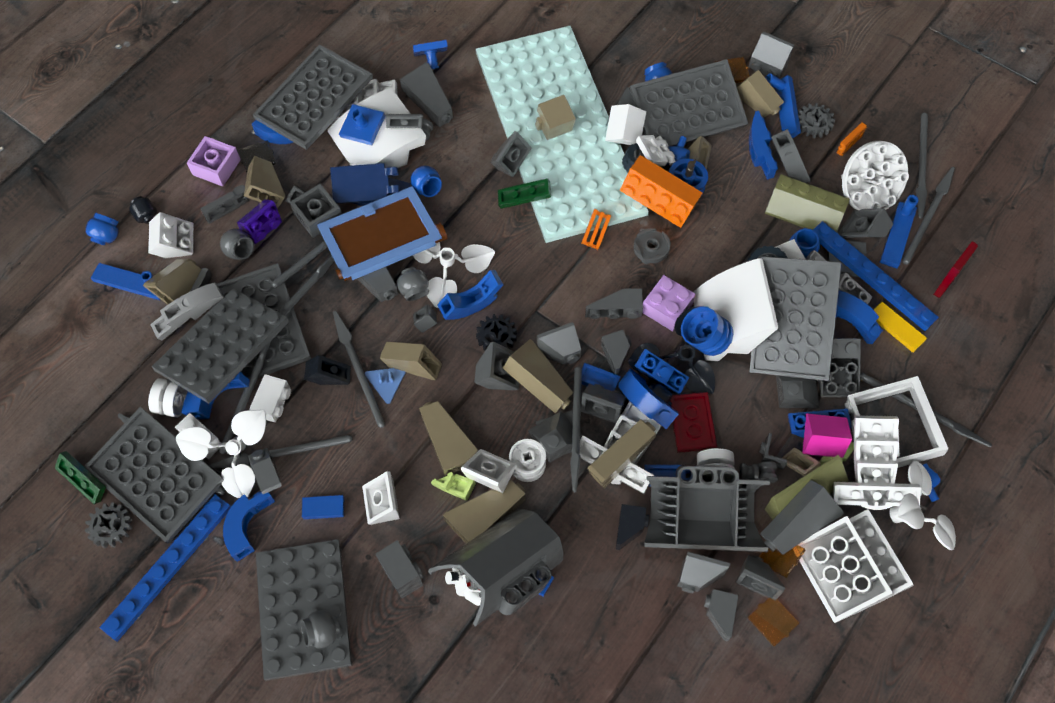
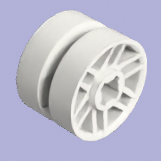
M158 378L153 383L149 394L150 412L179 417L182 414L183 403L188 391L168 379Z
M523 439L512 446L509 452V461L516 464L513 475L518 480L524 482L535 481L543 475L546 468V452L539 442L533 439Z
M718 448L703 450L697 454V465L729 466L735 469L733 467L734 453L727 449ZM710 470L702 473L704 481L711 479L712 472ZM726 471L723 474L725 482L730 481L733 477L731 471Z

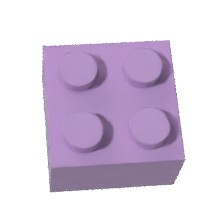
M204 136L188 160L187 165L192 175L224 186L241 159L236 147Z
M663 275L644 300L642 313L669 330L674 331L676 319L685 310L691 308L696 294Z

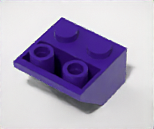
M263 200L241 218L237 224L239 229L245 231L253 243L257 244L273 229H276L282 220L273 200Z

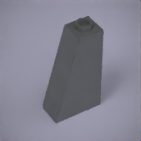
M425 62L400 79L402 91L438 127L449 123L453 119L452 108L429 63Z
M386 267L357 278L381 302L391 300L398 295L396 285Z
M810 480L760 535L766 540L764 544L772 552L777 550L783 555L842 516L844 512L823 486Z

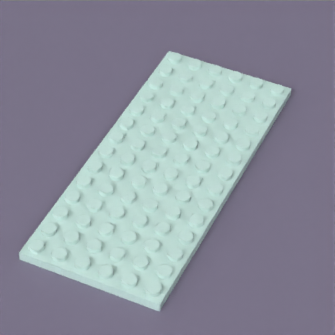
M571 26L476 49V55L507 139L516 131L532 148L519 167L523 183L546 178L550 180L551 198L531 202L546 243L585 233L594 209L604 212L606 215H611L608 226L648 216L649 211L646 206L620 191L628 174L622 165L624 152L620 143L605 141L609 116ZM565 95L576 118L573 130L547 140L543 131H538L535 126L536 118L540 117L537 112L538 104ZM596 215L590 231L595 229L599 216ZM605 218L602 219L599 229L603 227Z

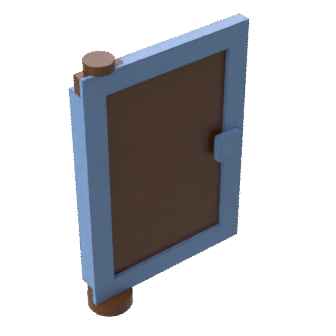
M413 186L317 224L338 269H335L339 280L344 279V281L357 279L434 247L440 241L447 240L443 225L440 222L434 225Z

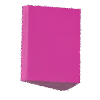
M806 413L802 454L829 457L839 455L843 458L852 441L847 418Z

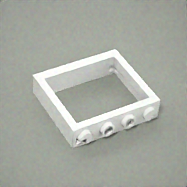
M918 376L848 395L845 403V409H848L852 419L855 420V416H860L856 405L910 391L933 449L898 458L896 460L898 463L897 468L910 465L913 462L912 460L921 462L943 456L948 451L947 444Z

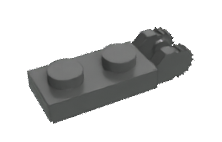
M245 185L235 187L233 192L200 208L208 224L250 201V198L244 197Z

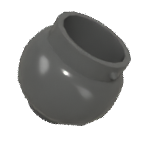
M233 228L226 231L220 240L221 251L231 259L244 260L252 254L254 249L250 236L241 229Z
M411 267L401 272L402 275L397 280L399 292L406 298V301H414L429 294L428 277L423 271Z
M315 611L308 618L301 620L302 636L307 648L313 646L316 648H326L334 643L336 634L340 633L337 617H332L328 611Z

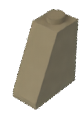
M759 70L737 86L740 99L755 111H759L763 117L769 114L773 116L781 110L779 106L784 101Z
M254 156L247 171L244 197L258 202L273 200L278 209L285 198V193L272 162Z
M177 259L146 281L143 286L168 305L190 292L202 269L192 259Z
M386 342L380 359L389 368L398 369L431 380L437 379L442 363L424 344Z

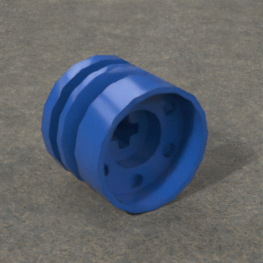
M700 306L694 308L687 313L681 325V334L685 342L705 355H719L727 350L732 343L734 334L730 322L709 307Z

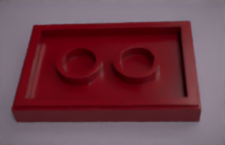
M973 241L969 244L933 295L941 298L977 249L978 244Z
M708 392L672 395L670 402L673 404L671 407L679 413L672 422L677 453L717 449Z

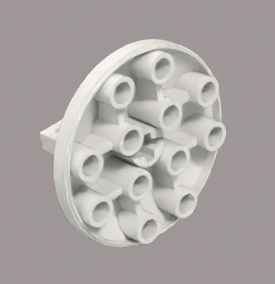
M872 141L857 149L848 160L841 175L844 196L850 199L849 204L856 210L880 209L881 207H884L886 210L893 206L903 193L909 178L907 160L901 149L886 141Z

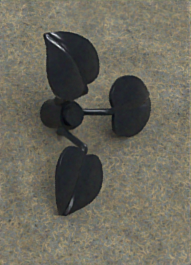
M700 306L689 308L678 316L674 326L677 335L682 336L681 325L687 313ZM685 342V345L680 346L676 353L659 356L660 351L656 345L644 343L638 346L628 359L629 365L639 373L641 372L635 367V364L644 349H647L660 359L677 357L681 361H688L690 369L684 372L689 377L685 384L686 388L695 393H714L715 375L712 367L703 360H699L692 365L695 349L687 342Z

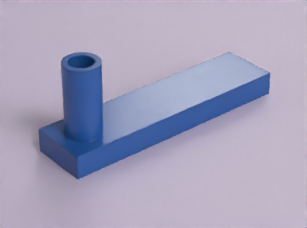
M769 73L765 77L766 80L775 88L777 94L784 101L779 106L781 109L779 110L782 131L788 129L793 139L801 133L793 79L789 75L780 79Z
M909 195L905 203L899 202L892 221L893 226L889 231L879 263L896 269L899 267L917 207H915L919 201L917 196Z
M99 263L91 276L93 282L160 300V298L143 286L146 281L153 277L149 271L138 274Z

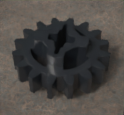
M493 314L491 319L486 316V322L480 321V326L476 328V339L479 346L483 345L484 351L490 342H495L506 348L508 346L514 347L513 342L517 341V329L514 322L510 323L509 317L503 319V314H501L499 318H496V315ZM495 330H497L498 338H496Z

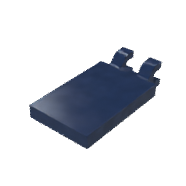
M385 163L330 167L333 200L336 204L377 201L387 197L388 194L399 193L400 191L399 185L389 186L388 176H399L397 167L385 168Z

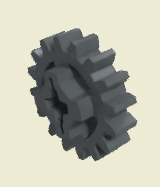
M810 103L807 107L803 106L798 111L801 133L806 132L807 137L811 134L813 138L816 135L820 138L823 137V134L828 135L834 126V113H829L830 108L825 110L824 105L818 107L817 103L814 106Z
M112 502L109 507L103 503L102 509L96 507V513L89 514L92 519L85 522L90 526L85 529V532L90 534L88 539L93 541L95 545L99 546L101 544L103 548H107L109 544L115 547V542L123 543V536L129 537L127 530H131L133 527L128 523L132 522L133 519L129 516L130 512L119 504L117 506Z

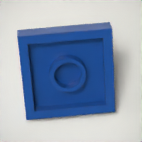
M447 40L413 45L414 56L426 55L431 69H437L439 66L436 53L447 51Z
M352 104L339 135L341 138L372 146L386 115L381 111Z

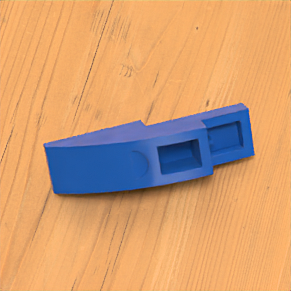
M756 111L749 133V151L754 167L761 166L768 180L774 178L778 164L773 159L769 146L772 140L771 132L766 128L764 117H761L760 112Z

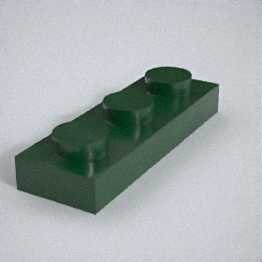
M548 178L498 190V206L501 209L551 198V184Z
M67 451L59 453L55 469L93 504L101 502L106 486Z

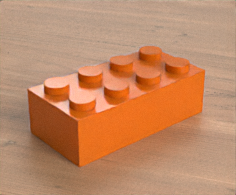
M642 155L637 158L630 168L620 189L627 196H630L680 228L702 195L701 191Z

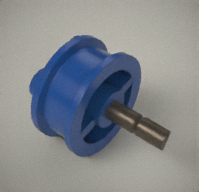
M680 159L672 164L669 173L701 191L702 194L704 193L708 181V172L703 164L696 161V159Z

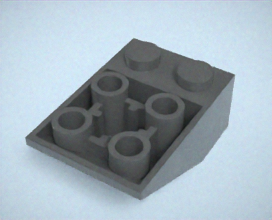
M834 338L829 381L818 380L820 397H848V395L860 392L861 339Z

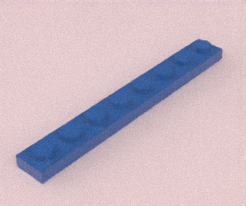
M822 221L813 229L818 234L819 242L825 249L922 330L926 331L939 318Z
M215 494L99 628L118 642L226 516L231 506Z

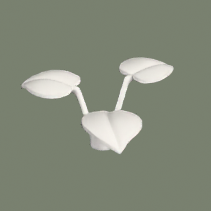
M438 242L436 246L413 255L415 260L424 264L429 263L432 257L434 259L440 257V263L444 266L443 279L434 277L429 280V294L427 297L434 307L439 308L437 304L447 293H457L455 281L446 280L447 267L452 266L455 259L465 263L468 271L481 273L490 265L495 251L487 246L473 244L466 246L462 250L461 255L463 259H461L457 254H454L451 248H443L440 251L441 246L440 242Z
M246 410L235 415L232 420V431L238 437L228 442L209 444L212 438L211 433L201 427H191L181 431L176 436V442L183 455L194 461L205 458L209 452L208 448L225 447L227 453L234 455L232 467L225 468L221 473V477L224 479L222 485L228 493L237 498L244 494L249 497L255 484V475L250 466L246 464L236 466V462L240 457L239 453L246 448V444L253 445L263 437L266 428L265 410Z
M912 460L913 462L908 469L910 484H920L921 495L922 493L926 496L930 495L932 481L929 473L922 464ZM912 493L906 494L899 506L890 508V517L894 523L905 522L914 529L922 528L924 522L934 523L933 532L938 541L947 549L954 550L956 535L950 519L945 515H939L937 520L935 518H924L919 501Z

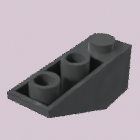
M788 129L772 136L773 145L788 177L804 183L811 182Z
M621 289L586 306L585 317L592 319L609 317L611 319L628 317L635 319L641 317L643 311L642 289Z

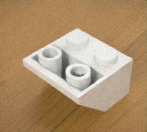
M159 212L149 222L148 253L163 258L192 255L193 223Z

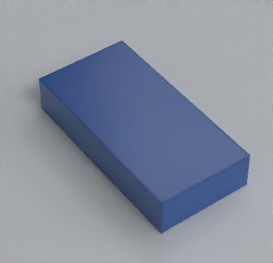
M584 363L582 367L583 385L598 384L607 390H616L620 376Z
M343 495L302 498L303 520L344 517Z

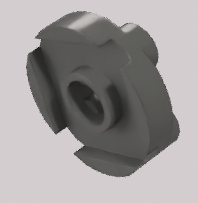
M647 228L637 234L633 249L642 263H658L668 257L671 243L669 237L663 231L661 233L654 228ZM649 243L656 245L655 248H649Z

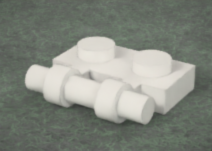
M654 135L638 136L636 142L646 159L658 166H665L667 163L672 166L676 162L675 155L668 149V143L661 136H658L656 139Z

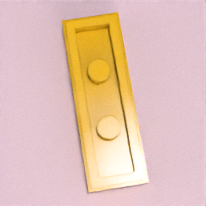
M881 302L874 309L879 316L876 320L877 323L911 352L914 353L926 341L927 338L885 303Z

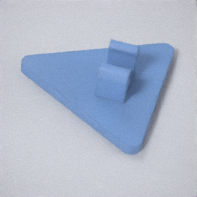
M390 368L367 371L365 376L383 400L390 404L406 372Z

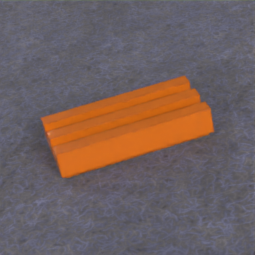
M861 122L840 143L836 153L843 156L863 137L867 125Z
M594 209L581 244L598 250L611 215H606L604 212ZM597 215L599 216L590 242H587L586 240ZM603 218H605V222L603 224L602 230L595 245L593 244V242L595 240L601 221Z

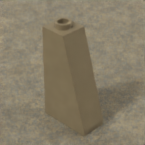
M531 339L508 358L503 369L555 414L561 408L565 410L571 403L569 398L574 392Z
M438 401L434 403L428 402L419 409L446 477L450 472L453 474L460 472L461 467L478 452V449Z
M639 420L587 468L589 474L605 489L656 438L655 427L648 421Z
M510 480L503 493L492 489L446 512L443 515L444 521L467 544L518 508L526 500V491L519 483L515 484Z

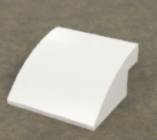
M392 88L378 92L356 104L384 112L385 115L410 114ZM349 110L328 128L329 135L351 166L385 163V168L405 166L408 163L409 150L425 145L426 134L421 128H386V117L372 146L341 138L339 132Z
M761 258L730 268L706 281L693 292L696 294L694 307H709L728 320L733 328L734 335L728 349L716 356L704 354L705 361H719L727 353L749 354L778 329L763 259Z
M868 509L850 519L848 516L840 519L792 548L834 623L914 586Z

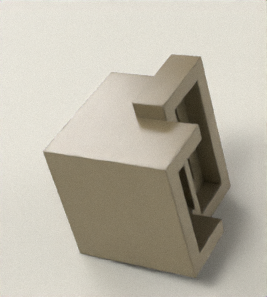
M565 95L538 104L537 112L540 117L536 118L535 126L538 131H543L547 140L573 130L576 118Z

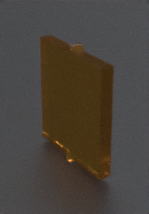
M744 57L727 59L735 83L743 82L750 76L748 72L749 67L746 66Z
M797 545L782 555L777 550L772 552L768 549V552H762L759 557L774 572L787 578L792 569L798 565L799 559L806 550Z
M769 598L763 604H759L758 609L748 617L773 646L777 645L784 637H789V633L799 624L777 599L774 600L772 598Z

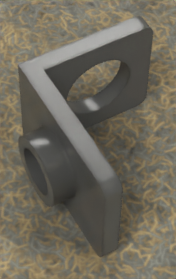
M769 433L765 442H762L760 446L761 462L776 461L779 462L777 463V468L784 469L787 464L786 459L768 455L772 433Z

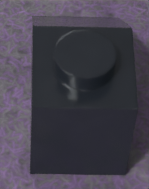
M318 355L306 361L304 380L319 385L350 384L351 366Z
M621 505L616 550L622 549L641 535L644 527H648L649 515L646 514V507Z

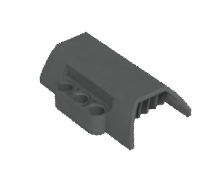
M686 464L677 468L676 477L646 476L652 491L650 522L644 547L768 552V547L764 544L754 523V492L761 486L770 485L769 480L739 479L738 472L729 466ZM685 469L691 471V477L688 480H682L681 472ZM706 470L712 472V477L708 481L702 479V473ZM726 471H731L733 474L732 479L725 482L723 474Z
M517 509L431 567L428 572L432 575L440 569L459 568L461 570L460 575L468 577L466 582L474 583L473 590H481L479 595L481 598L480 608L473 622L476 627L497 610L504 615L513 614L541 593L551 579V570L563 561V548L559 536L537 513L525 509Z

